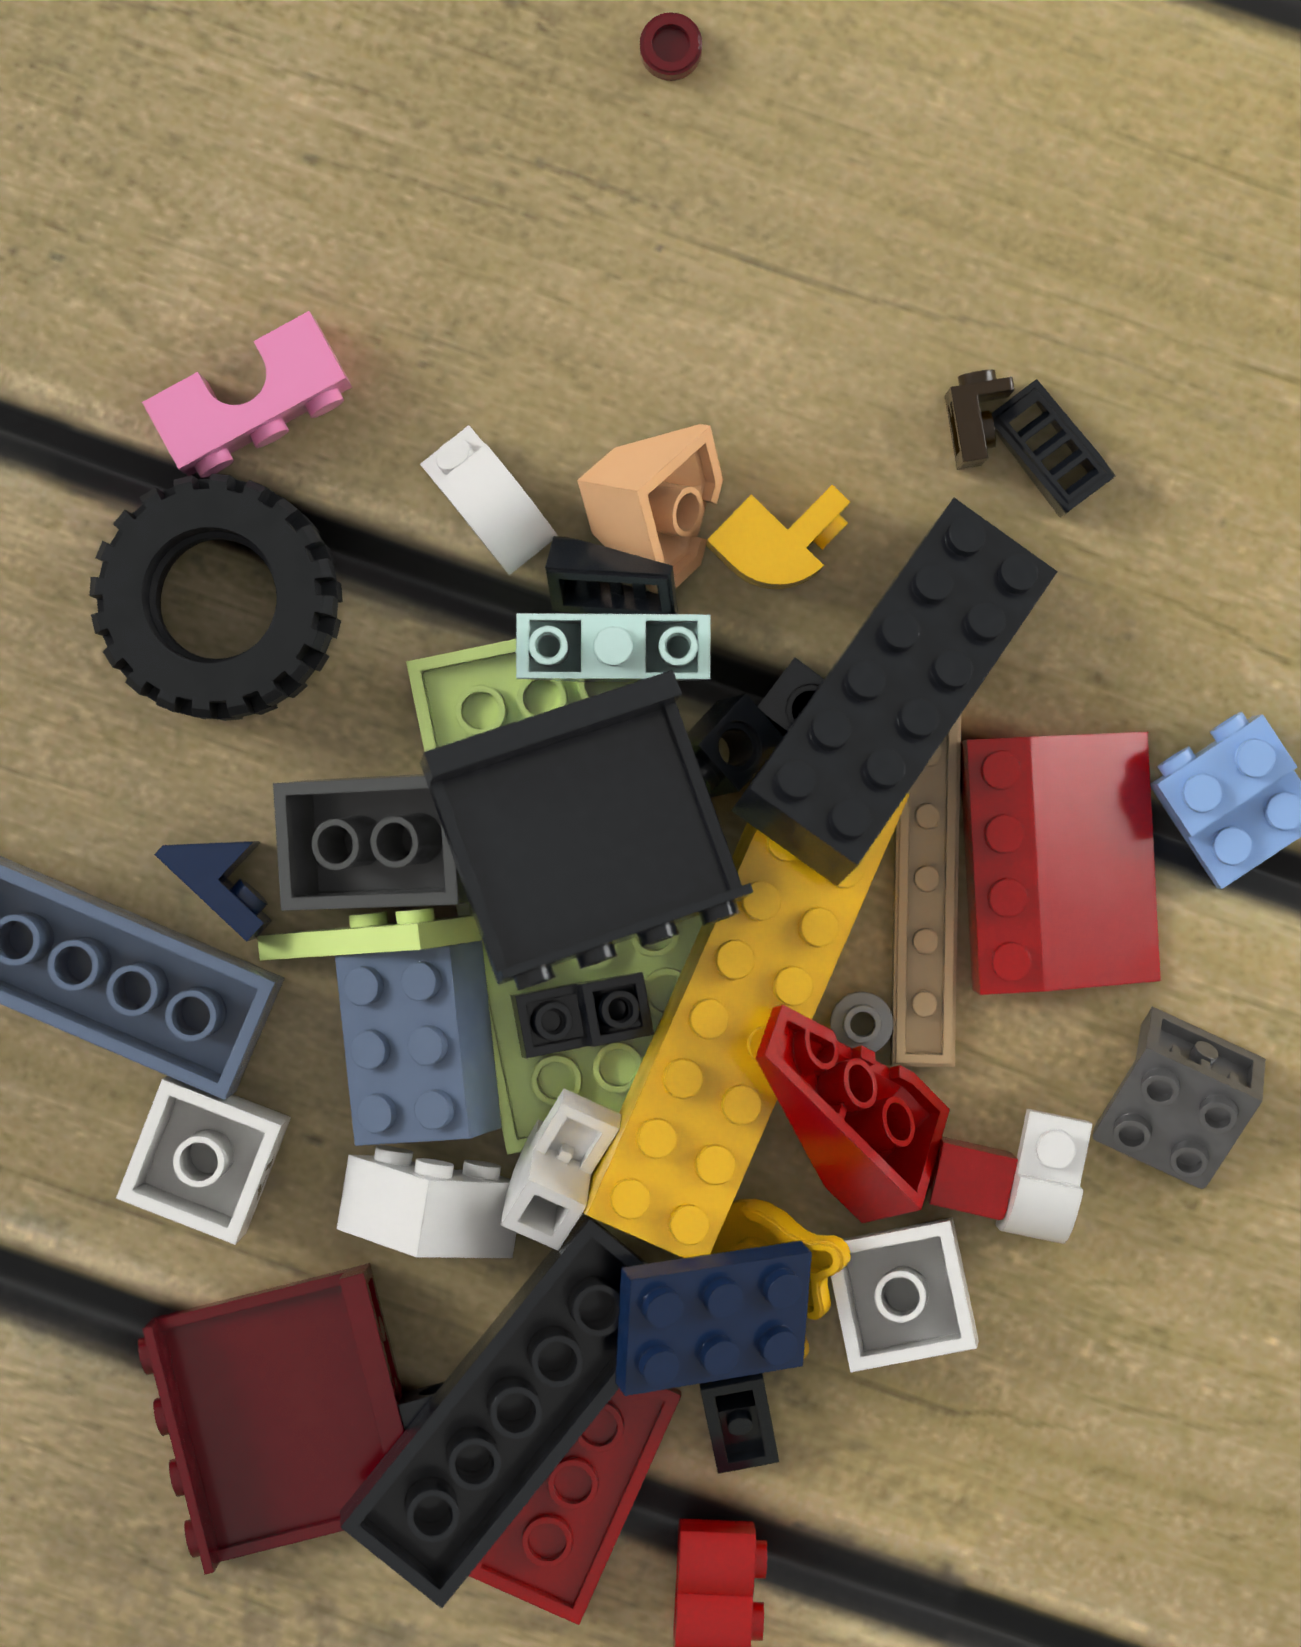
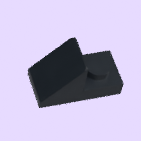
M763 1373L699 1384L718 1474L779 1462Z

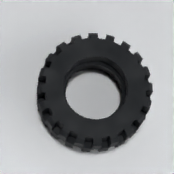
M211 474L210 479L201 480L191 475L175 479L174 487L161 491L155 487L140 496L143 505L133 513L124 510L113 523L119 530L112 542L109 544L102 540L95 557L103 561L99 577H91L89 596L97 599L98 613L91 615L95 634L103 636L107 648L103 650V653L112 668L121 670L127 677L125 683L139 695L147 696L155 701L157 706L175 713L201 719L241 720L244 716L252 714L262 715L278 708L277 704L288 697L295 698L308 686L305 682L315 670L319 672L322 670L330 657L326 654L332 638L337 639L341 620L337 618L338 603L343 602L342 586L337 581L334 570L337 564L330 548L325 545L320 537L319 530L284 497H280L267 487L251 480L248 482L239 481L231 475ZM210 540L234 541L249 547L257 553L272 574L277 595L275 613L264 636L247 651L233 657L221 659L200 657L184 649L168 632L161 613L162 588L173 564L193 546Z

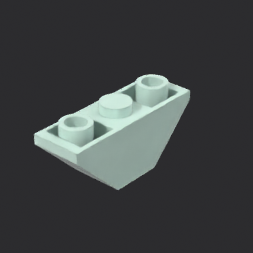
M517 613L516 678L572 682H637L673 670L677 681L710 680L711 614Z

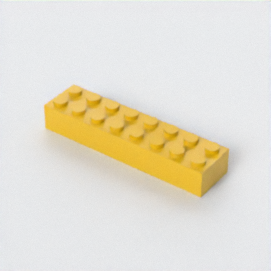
M906 794L859 865L838 886L831 883L747 822L732 859L742 886L750 883L753 893L737 902L740 910L739 914L706 926L702 924L619 1112L621 1114L620 1129L592 1173L587 1207L583 1211L584 1214L682 1258L709 1255L777 1101L773 1090L755 1059L772 1008L783 1004L813 1019L909 798V794Z

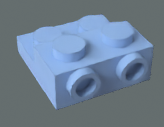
M1241 711L1228 718L1210 731L1215 740L1196 754L1188 746L1170 756L1157 766L1162 776L1150 783L1152 791L1217 889H1223L1301 837V780L1294 771L1297 765L1263 714L1247 719Z

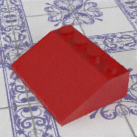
M1148 732L1032 736L961 741L960 768L972 990L980 995L1046 992L1161 981Z

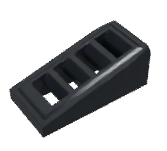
M1037 379L991 413L995 432L1060 518L1116 476L1099 452ZM1036 403L1043 413L1016 432L1009 422ZM1051 423L1058 433L1032 451L1025 442ZM1066 443L1073 453L1048 471L1041 461ZM1081 463L1088 473L1064 490L1057 480Z
M553 537L545 566L552 611L587 614H677L678 606L672 565L575 538ZM623 583H630L633 587L624 585ZM646 585H657L658 594L646 591Z

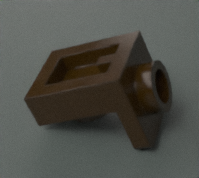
M995 370L975 371L958 376L959 386L950 387L946 393L945 402L957 470L982 466L988 459L987 449L996 447V435L991 411H980L979 403L1008 398L1015 390L1013 377L997 379Z

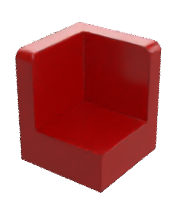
M942 1136L925 1198L930 1205L1002 1220L1006 1215L1018 1159L1011 1152Z

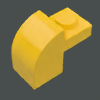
M832 484L787 530L751 494L707 539L706 546L732 572L752 585L766 589L795 587L813 578L823 568L824 565L808 550V547L814 542L823 550L847 526L848 522L841 514L846 510L850 501Z

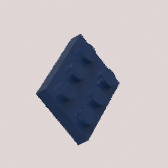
M802 1241L622 1267L616 1385L625 1396L803 1366L812 1252Z

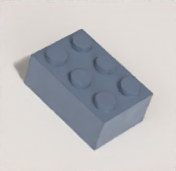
M482 941L422 950L335 956L355 1146L471 1139L502 1128Z

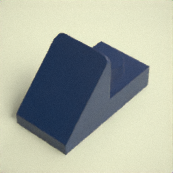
M260 841L163 845L154 854L246 942L256 939L272 922L262 911L268 903L259 892L241 878L235 884L228 879L235 869L260 844Z

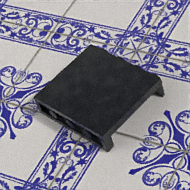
M673 670L424 752L420 764L498 985L511 980L515 981L518 990L538 985L555 978L552 966L577 958L580 969L601 963L618 956L615 944L635 937H639L642 947L664 941L679 934L676 923L700 915L703 926L739 914L740 910L737 902L753 893L750 883L743 886L741 884L676 704L682 693Z

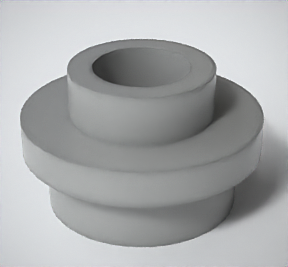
M854 992L843 997L835 1005L830 1018V1027L834 1031L837 1041L851 1048L862 1045L876 1052L891 1037L893 1016L888 1005L880 997L869 992ZM859 1012L871 1014L874 1020L872 1030L866 1035H857L852 1032L850 1027L852 1017Z

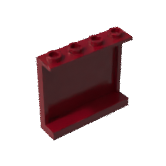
M370 1263L154 1317L142 1329L144 1337L138 1339L139 1358L145 1374H154L160 1397L154 1399L153 1402L155 1421L162 1436H170L175 1456L174 1459L169 1461L170 1480L176 1496L185 1495L190 1519L185 1520L184 1523L186 1543L193 1558L200 1556L204 1574L213 1573L222 1561L344 1531L340 1528V1510L405 1431L398 1407L403 1391Z

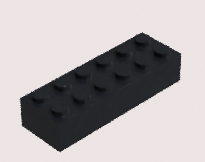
M953 498L926 533L731 811L831 883L838 886L864 858L1058 571L959 500Z
M582 1213L559 1251L555 1249L550 1251L340 1510V1528L442 1609L619 1389L616 1385L621 1268L648 1263L592 1217Z

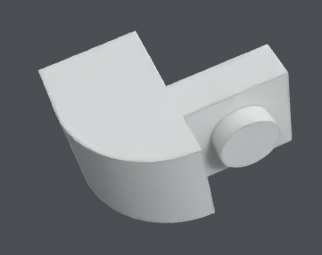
M469 425L420 464L509 575L552 542L554 536H558L499 458Z
M563 1089L545 1120H537L520 1153L506 1192L501 1226L559 1251L587 1207L591 1174L619 1131L621 1114L567 1089Z
M1032 1109L1026 1110L1017 1154L1018 1163L1004 1219L996 1220L995 1224L1000 1231L1061 1244L1068 1240L1074 1227L1083 1195L1080 1183L1093 1125L1091 1122Z

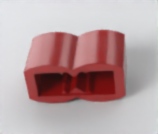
M679 1519L673 1647H751V1641H763L764 1602H753L754 1580L766 1579L767 1540H756L754 1522Z

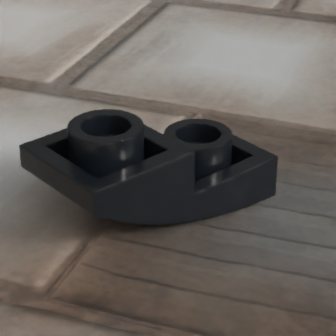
M643 972L510 995L522 1058H532L586 1046L596 1047L654 1035Z

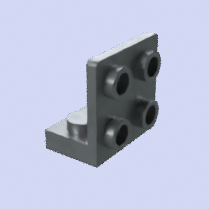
M1151 1007L1141 1024L1136 1060L1096 1123L1093 1139L1197 1188H1206L1262 1103L1266 1059L1155 1007Z

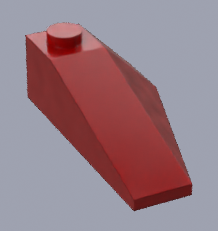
M783 1004L773 1007L755 1059L824 1187L861 1223L921 1210L950 1109L913 1071L901 1065L888 1067L875 1060L874 1051L862 1045L851 1048L837 1041L833 1030Z

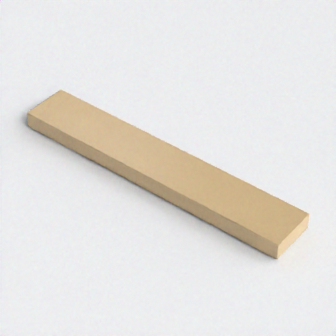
M961 715L908 791L909 798L895 828L891 1008L893 1016V1031L891 1034L892 1066L955 1067Z

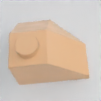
M698 424L615 447L577 480L591 532L605 547L672 565L675 589L701 565L707 543L706 539L698 537L707 502L717 504L723 483V476L710 425ZM646 585L650 592L658 594L657 585Z

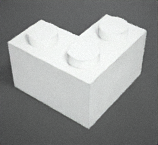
M376 1146L375 1155H348L337 1230L417 1258H513L517 1232L501 1226L504 1202L510 1179L500 1176V1165L477 1160H464L463 1170H453L454 1164L446 1161L417 1158L416 1162H413V1151L392 1146Z

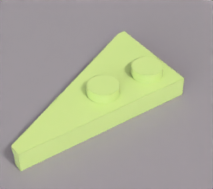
M434 908L396 911V922L388 923L387 911L349 915L350 927L257 936L260 961L422 950L482 941L474 915L435 918Z

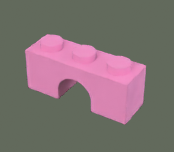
M310 311L253 341L264 360L266 380L260 393L251 401L240 405H229L218 401L208 381L196 372L142 402L180 471L187 476L198 472L200 478L209 477L211 474H216L232 464L234 459L231 453L251 442H253L256 448L266 446L288 433L289 429L286 423L306 412L309 413L311 418H315L343 403L344 399L341 393L352 388V385Z

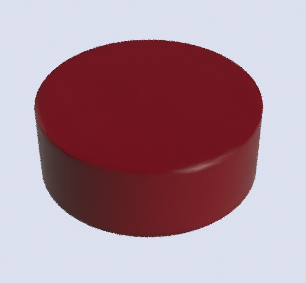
M668 12L652 18L646 24L640 37V56L645 68L652 75L662 80L675 81L687 77L698 66L702 55V36L697 25L690 18L679 13Z

